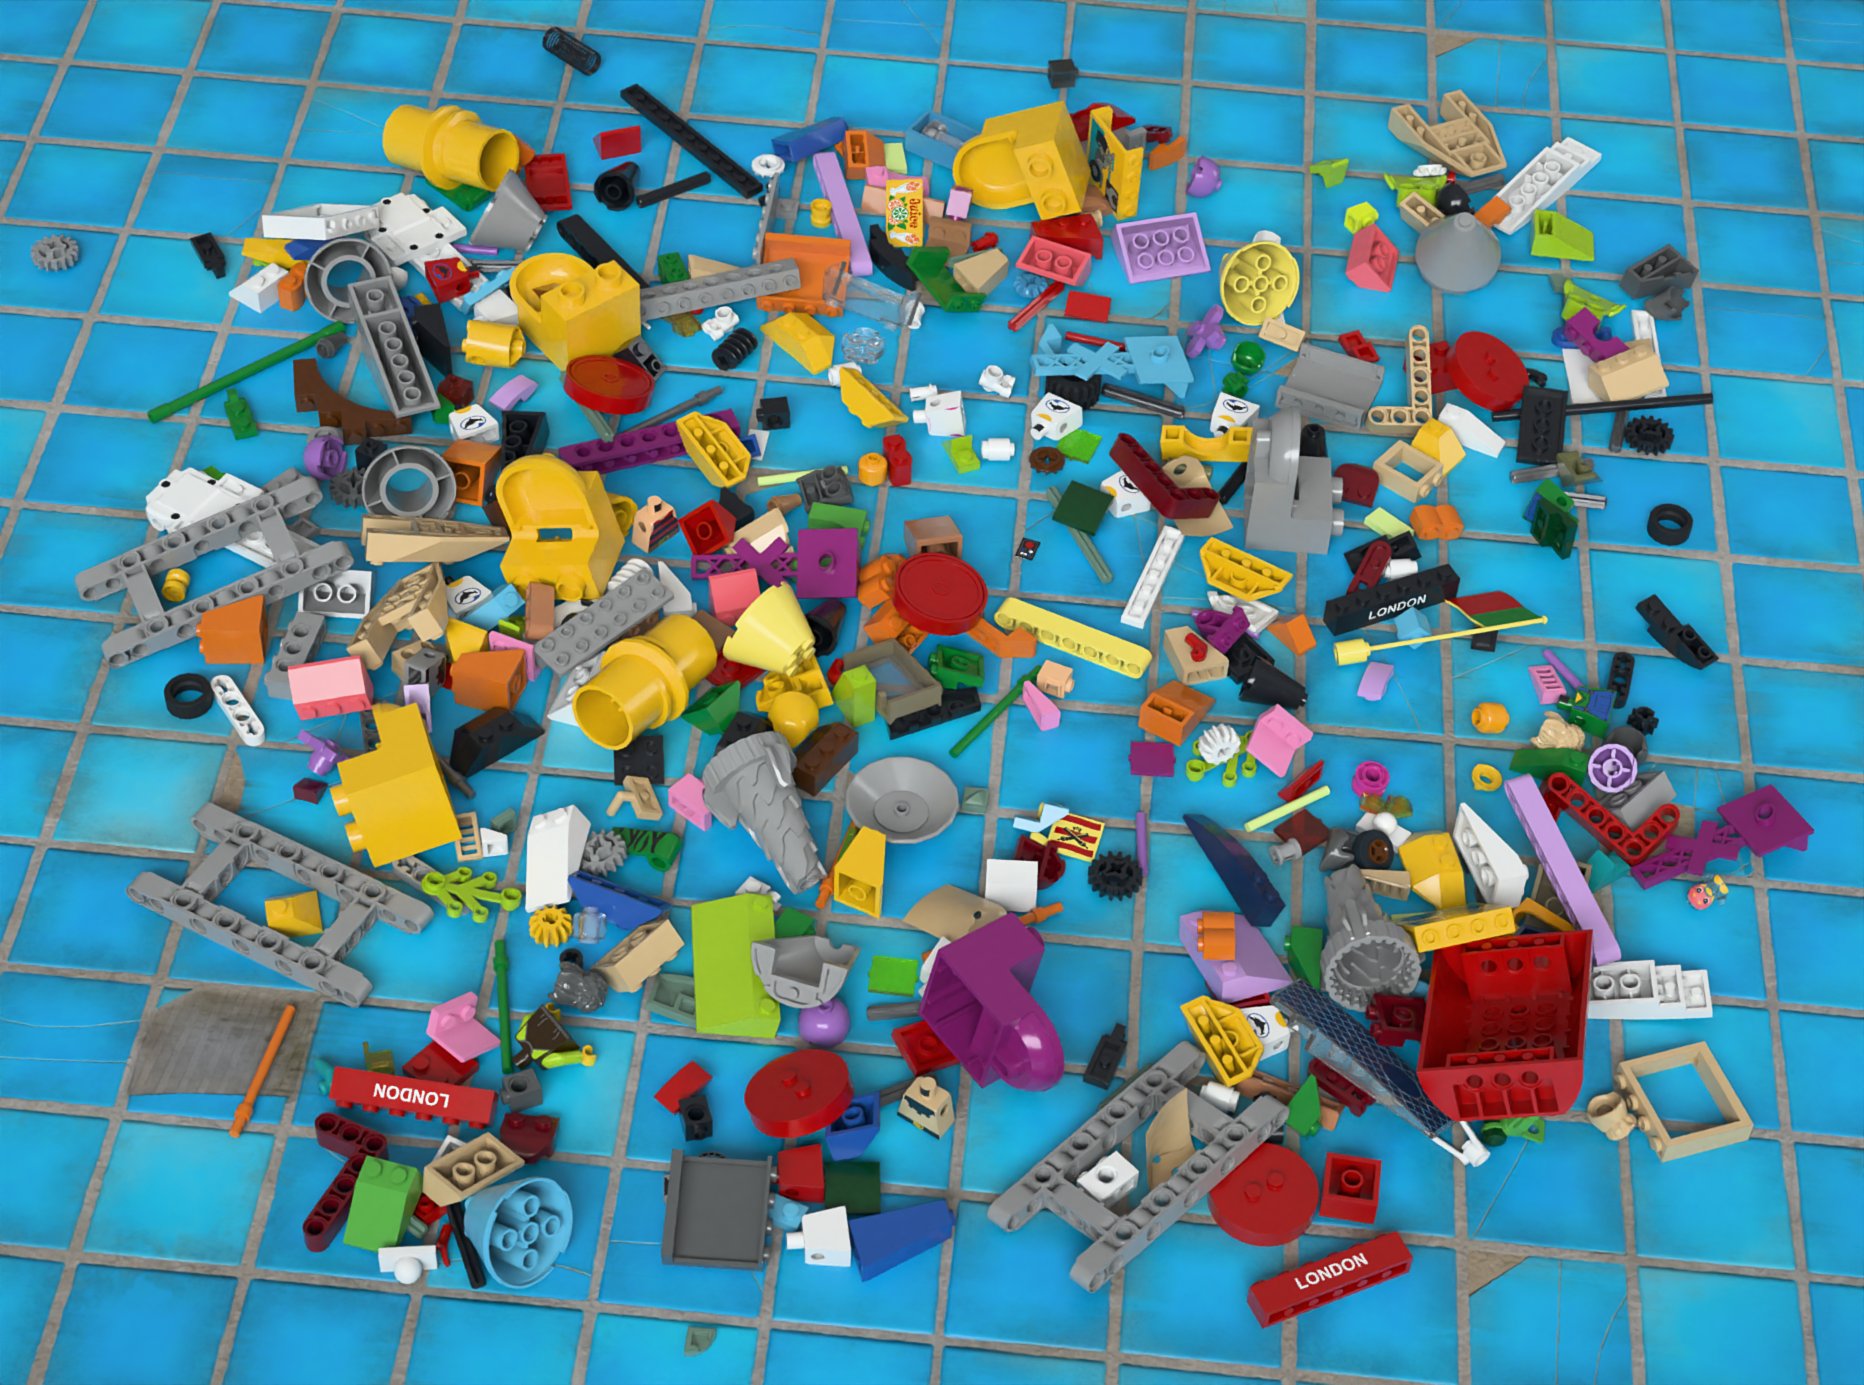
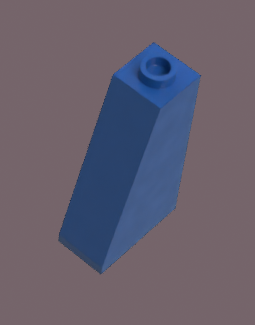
M832 117L773 138L771 142L774 153L784 161H799L843 141L845 131H848V125L844 118Z
M945 1200L848 1220L850 1245L862 1282L868 1281L950 1239L952 1226L956 1225L953 1210H948Z

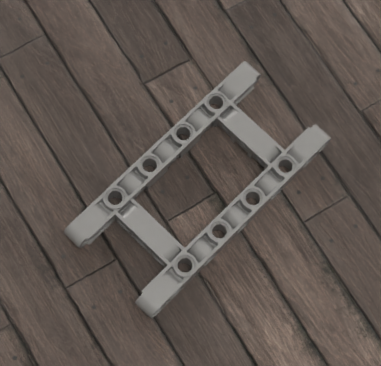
M303 477L129 550L120 556L77 574L74 578V583L82 600L97 601L128 588L142 623L114 634L104 641L101 649L108 666L111 668L123 667L162 649L197 636V623H201L202 613L257 595H264L266 606L349 569L353 565L354 559L345 542L331 541L299 555L284 520L316 507L322 500L323 495L316 480L313 477ZM258 530L263 532L277 564L165 612L151 581L153 575L195 560L197 556L215 549L216 551Z
M206 802L194 814L190 822L200 832L199 835L219 845L191 876L179 886L150 871L148 873L141 872L125 889L128 897L135 903L353 1008H358L371 993L373 987L363 977V973L342 964V962L377 920L383 921L411 935L412 933L420 934L434 917L433 910L427 904L209 802ZM252 860L313 890H317L348 907L344 911L339 912V917L329 929L326 928L323 931V936L313 947H303L290 941L289 937L264 925L261 927L247 920V917L223 905L217 906L212 902L248 862Z
M1182 1041L996 1199L988 1209L987 1218L1009 1233L1013 1230L1017 1231L1044 1207L1051 1210L1094 1241L1088 1249L1076 1258L1077 1262L1070 1271V1278L1088 1292L1093 1293L1129 1261L1141 1253L1277 1131L1288 1119L1290 1109L1270 1095L1260 1096L1238 1117L1233 1119L1187 1089L1190 1134L1207 1146L1203 1150L1199 1149L1178 1168L1177 1173L1165 1183H1160L1140 1201V1205L1128 1216L1118 1217L1105 1208L1103 1202L1100 1201L1098 1203L1088 1196L1083 1188L1080 1187L1078 1189L1073 1183L1081 1173L1088 1171L1156 1111L1159 1112L1171 1098L1186 1089L1184 1086L1201 1072L1200 1069L1206 1061V1053L1189 1042Z

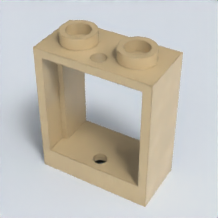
M1401 440L1397 441L1373 464V470L1379 476V484L1414 504L1421 498H1426L1430 490L1435 486L1438 487L1444 478L1442 474L1444 464ZM1403 462L1425 476L1416 482L1394 468Z

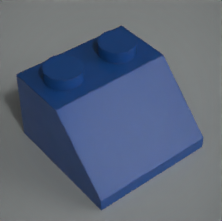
M880 1091L853 1096L847 1110L837 1120L826 1126L825 1138L834 1162L860 1157L880 1131Z

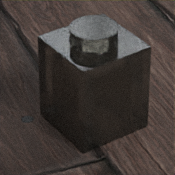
M1072 59L1048 61L1047 78L1051 89L1075 87V80L1078 79L1079 72L1078 67L1074 66Z

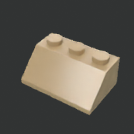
M1645 344L1588 366V387L1604 402L1639 399L1669 386L1668 379L1657 354Z
M668 919L645 922L635 928L590 967L589 971L598 973L608 983V986L616 992L633 993L643 986L642 982L647 977L657 974L661 970L660 966L665 961L668 962L674 959L679 954L678 950L685 944Z
M487 1132L425 1166L422 1192L440 1207L460 1202L524 1166L525 1161Z

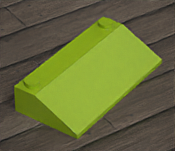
M746 893L691 905L696 1033L774 1039L781 1020L780 1003L763 988L765 985L759 975L756 976L751 958L753 941L775 939L772 895Z

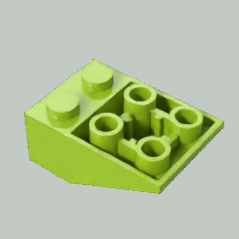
M1534 209L1530 227L1531 255L1594 262L1593 232L1556 211Z

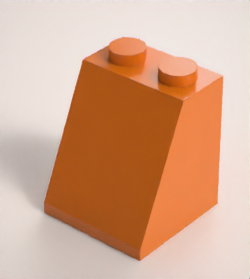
M457 439L441 455L451 467L455 477L456 498L454 502L480 507L484 505L486 492L493 485L500 470L502 447Z
M257 595L202 613L201 623H197V637H201L200 654H204L206 664L265 663L269 627L264 595Z
M525 650L461 653L457 662H453L450 669V676L453 678L452 693H454L455 704L486 712L494 707L513 711L528 684Z

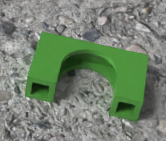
M813 502L808 517V529L858 528V540L861 543V550H864L866 543L864 535L869 534L871 521L867 520L866 510ZM823 559L821 567H828L832 559ZM797 560L794 561L793 571H797ZM793 578V582L797 583V578Z

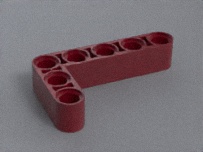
M1126 433L1118 434L1109 452L1110 457L1161 515L1168 519L1210 518L1220 499V495L1216 491L1205 487L1178 488L1134 437Z
M330 1112L322 1113L315 1119L317 1142L323 1148L349 1159L302 1225L305 1246L308 1250L315 1253L326 1250L348 1220L356 1180L366 1156L389 1160L387 1139L384 1135Z

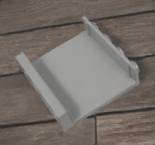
M1302 342L1299 358L1285 386L1280 385L1277 390L1275 407L1283 409L1290 406H1299L1301 415L1359 432L1383 383L1385 367Z

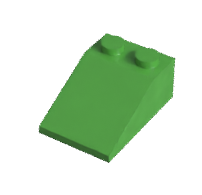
M366 1156L356 1180L343 1239L345 1245L378 1253L379 1248L400 1247L423 1190V1176L418 1168Z

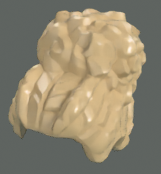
M1545 711L1543 714L1547 716V719L1543 722L1539 735L1530 738V742L1534 744L1535 748H1570L1582 752V747L1585 745V733L1577 725L1568 724L1556 712Z

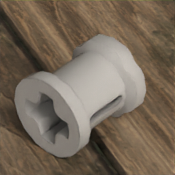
M1290 838L1287 840V843L1270 846L1269 856L1272 863L1278 867L1283 865V862L1291 859H1301L1302 851L1298 841L1295 838Z

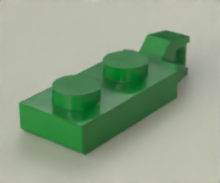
M235 388L226 390L228 401L224 402V408L235 440L258 436L247 401L244 398H238Z

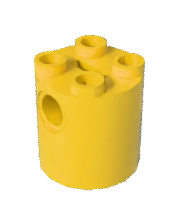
M468 320L467 339L464 338L462 341V352H466V362L469 364L514 369L518 360L524 357L526 351V341L518 325L489 321Z

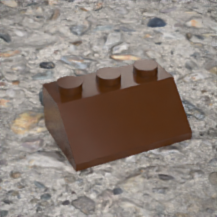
M840 722L818 727L794 751L797 758V765L792 772L795 786L815 797L858 753L859 732Z

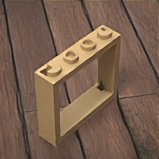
M1705 1041L1618 1064L1616 1074L1614 1075L1617 1083L1616 1087L1624 1095L1628 1109L1633 1111L1640 1130L1646 1134L1651 1150H1655L1661 1163L1749 1139L1754 1124ZM1692 1063L1727 1124L1670 1139L1636 1077Z

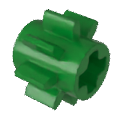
M1239 371L1237 373L1231 372L1224 377L1222 383L1225 387L1221 390L1225 394L1240 399L1247 394L1249 388L1246 384L1250 381Z

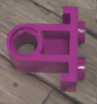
M1235 606L1232 614L1205 610L1195 618V624L1203 639L1223 655L1250 626L1242 607Z

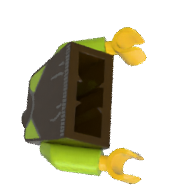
M547 1003L546 1006L541 1005L537 1011L528 1013L523 1017L519 1030L515 1035V1039L523 1049L512 1058V1061L521 1071L532 1061L544 1071L580 1062L585 1066H593L596 1063L597 1055H592L593 1047L590 1045L584 1046L582 1052L578 1050L580 1048L558 1022L561 1018V1010L557 1009L554 1011L555 1005Z

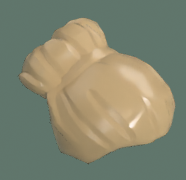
M1614 1091L1606 1095L1595 1096L1588 1104L1586 1115L1589 1121L1596 1128L1605 1132L1609 1140H1621L1637 1125V1119L1633 1114L1628 1113L1624 1099Z

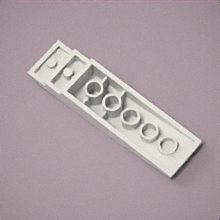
M1569 137L1562 143L1556 142L1551 148L1546 147L1494 196H1499L1512 210L1500 225L1495 223L1493 227L1508 235L1516 232L1532 220L1534 209L1545 210L1586 175L1601 160L1602 154Z
M1654 960L1612 962L1593 968L1588 1019L1710 1018L1713 1015L1707 970L1681 971V965L1655 966Z

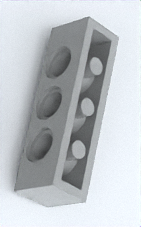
M297 611L294 619L290 620L286 637L281 639L280 650L273 657L272 668L270 672L267 671L265 674L264 685L267 686L269 697L293 701L288 666L313 663L327 634L325 616Z

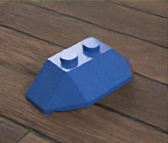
M581 870L568 876V882L584 912L593 915L595 920L614 923L617 928L622 930H632L671 908V903L650 897Z

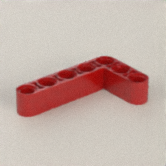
M1554 773L1548 779V797L1609 851H1614L1630 867L1644 862L1678 827L1679 809L1673 804H1664L1633 833L1564 773ZM1555 784H1561L1565 787V789L1558 791L1555 790L1552 786ZM1573 800H1580L1583 805L1575 807L1571 802ZM1670 815L1674 820L1666 822L1661 817ZM1598 816L1602 821L1600 823H1593L1589 818ZM1615 832L1621 838L1615 840L1610 838L1608 834ZM1646 832H1653L1657 837L1649 839L1644 834ZM1629 849H1636L1640 854L1631 856L1627 851Z

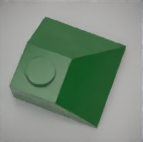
M736 680L710 688L681 715L682 719L708 735L717 733L723 735L739 711V681Z

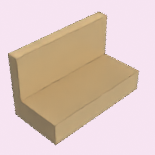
M1266 317L1258 337L1299 353L1302 342H1304L1305 338L1310 339L1311 335L1303 330Z

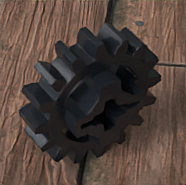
M1642 415L1639 420L1634 417L1633 421H1629L1624 434L1626 437L1625 442L1630 443V448L1636 447L1637 453L1645 451V455H1649V452H1652L1657 456L1658 451L1664 454L1666 449L1670 450L1673 443V428H1668L1669 423L1662 424L1661 418L1653 420V416H1650L1649 419H1646Z
M1108 851L1107 857L1099 854L1098 860H1092V864L1088 868V884L1092 885L1093 892L1100 891L1099 897L1102 898L1106 894L1109 896L1110 901H1112L1113 897H1117L1119 901H1122L1124 895L1132 898V892H1139V886H1142L1143 869L1138 867L1139 862L1137 860L1131 862V855L1122 857V852L1119 851L1117 856H1113V853Z

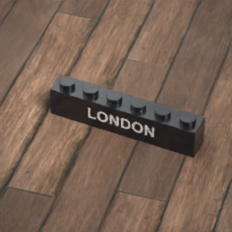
M1448 563L1326 601L1323 622L1333 636H1337L1395 618L1412 606L1420 610L1445 602L1446 599L1456 598L1460 578Z

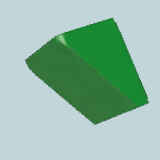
M436 392L441 408L430 411L433 421L440 424H449L448 415L454 412L455 406L439 392Z

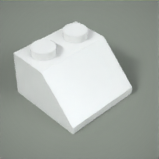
M271 263L229 292V296L261 314L279 301L277 286L283 277L289 275V271Z

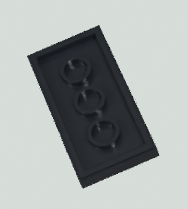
M1524 385L1516 454L1517 463L1538 466L1557 463L1556 454L1563 453L1568 391Z

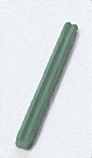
M562 371L560 373L561 376L559 377L562 384L564 382L565 371ZM577 403L605 443L608 441L610 443L613 442L615 434L600 412Z
M1053 486L1047 488L1046 496L1056 510L1063 496L1058 488ZM1066 526L1103 584L1111 583L1113 581V573L1087 533Z

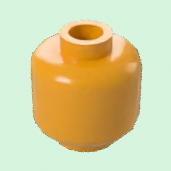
M867 453L859 459L858 477L862 483L874 487L886 480L888 463L883 455Z
M1483 702L1473 710L1471 720L1478 732L1498 734L1508 725L1509 714L1503 704Z

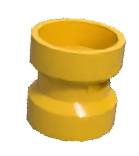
M818 198L811 202L812 214L810 221L814 227L825 228L831 224L830 213L832 205L829 200Z
M171 569L168 571L165 579L166 582L161 591L163 597L171 602L184 600L187 592L186 588H188L191 580L189 574L181 569Z

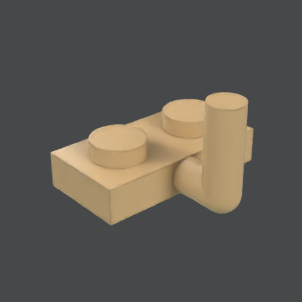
M626 776L622 782L626 791L617 792L606 813L609 816H615L622 803L629 801L637 818L659 821L663 812L649 779Z

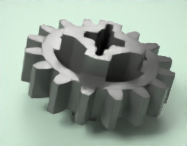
M353 467L350 471L344 468V473L336 472V478L331 477L329 491L331 499L336 501V505L343 503L344 508L352 505L353 509H356L357 505L365 507L362 497V481L366 472L364 467L360 471L356 467Z

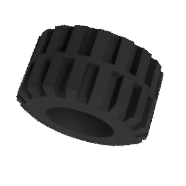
M1076 375L1046 376L1045 395L1049 392L1082 407V410H1088L1090 406H1095L1096 401L1099 400L1102 375H1093L1088 381Z

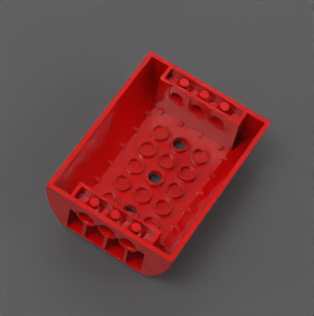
M1593 929L1491 937L1434 950L1417 1075L1429 1099L1446 1116L1455 1122L1500 1120L1504 1118L1564 1115L1572 1107L1579 1095L1583 1082L1594 945Z

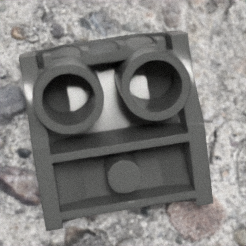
M827 466L823 470H815L796 479L805 504L804 509L807 514L810 513L813 502L842 506L847 503H854L855 501L850 484L841 466Z

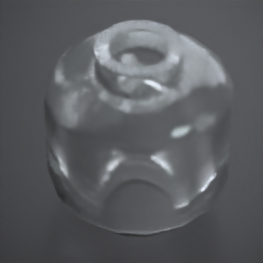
M583 907V912H577L573 916V937L578 939L580 944H599V940H603L606 937L607 916L603 913H598V907Z

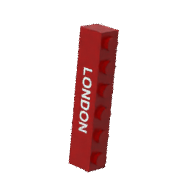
M335 1066L329 1093V1099L336 1102V1107L352 1109V1105L362 1106V1111L369 1113H378L379 1109L389 1111L388 1115L405 1118V1113L416 1115V1120L431 1122L432 1118L442 1119L443 1124L458 1126V1122L469 1123V1128L484 1130L485 1126L493 1127L499 1094L492 1090Z
M1397 1231L1390 1234H1380L1369 1242L1363 1244L1356 1243L1348 1250L1340 1253L1333 1252L1319 1261H1309L1298 1269L1283 1271L1269 1280L1255 1282L1249 1287L1247 1304L1262 1329L1409 1273L1413 1256Z

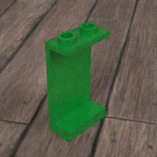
M915 246L906 264L945 312H978L987 295L985 293H966L944 267L951 253L947 247Z

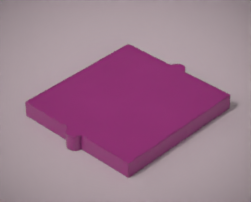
M1131 741L1130 755L1128 756L1131 775L1174 777L1176 758L1174 757L1173 744Z

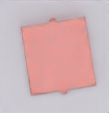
M1303 809L1275 827L1273 832L1285 843H1287L1288 839L1295 838L1301 847L1302 856H1304L1327 840L1329 829L1321 823V819H1317L1309 811Z

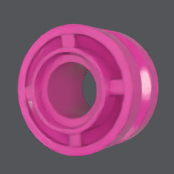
M1366 761L1357 767L1351 787L1358 797L1369 801L1377 800L1383 796L1390 776L1387 769L1380 763Z

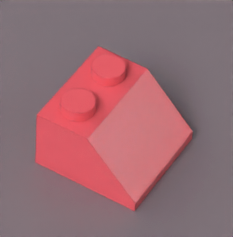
M755 568L709 576L710 614L729 627L735 626L742 614L760 596Z

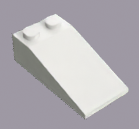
M1461 803L1453 838L1486 904L1511 906V908L1519 907L1522 895H1524L1526 879L1529 877L1527 866L1522 864L1519 856L1466 803Z
M575 805L539 814L532 818L527 836L525 910L528 913L534 912L535 909L541 910L544 905L548 908L555 904L559 905L569 902L573 890L568 882V876L579 870L591 825Z

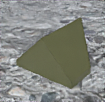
M1577 450L1556 454L1562 488L1604 482L1584 462V458L1579 457Z

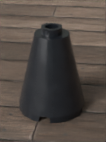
M628 161L599 175L594 184V194L599 203H603L607 206V209L612 211L625 210L634 200L641 175L639 166L634 162Z
M1318 424L1304 426L1300 435L1299 456L1329 458L1323 427Z
M829 599L804 614L815 637L813 645L816 649L814 653L815 658L824 655L828 656L836 648L847 614V609L840 600Z
M1256 655L1250 666H1253V669L1246 673L1238 700L1267 706L1279 704L1282 708L1297 710L1299 706L1304 707L1308 698V694L1305 693L1306 688L1262 657Z

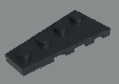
M977 688L945 690L941 695V706L935 704L934 706L896 718L891 725L885 720L890 740L981 711V702ZM888 697L887 701L896 697Z

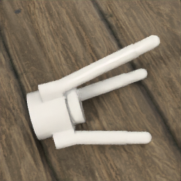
M1459 1121L1470 1138L1462 1146L1463 1154L1435 1134L1424 1130L1423 1133L1459 1158L1464 1165L1470 1162L1473 1167H1477L1490 1156V1152L1477 1138L1467 1121Z

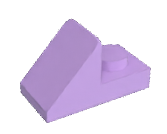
M429 683L404 685L405 706L417 702L428 732L432 733Z

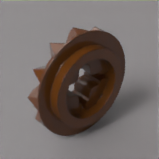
M1040 447L1031 452L1029 462L1031 468L1036 469L1037 473L1045 472L1047 475L1051 472L1056 474L1057 470L1063 469L1065 456L1056 448ZM1046 458H1048L1049 464L1045 463Z

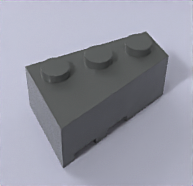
M1668 244L1627 268L1619 287L1633 299L1657 295L1670 286L1687 289L1691 288L1699 270Z

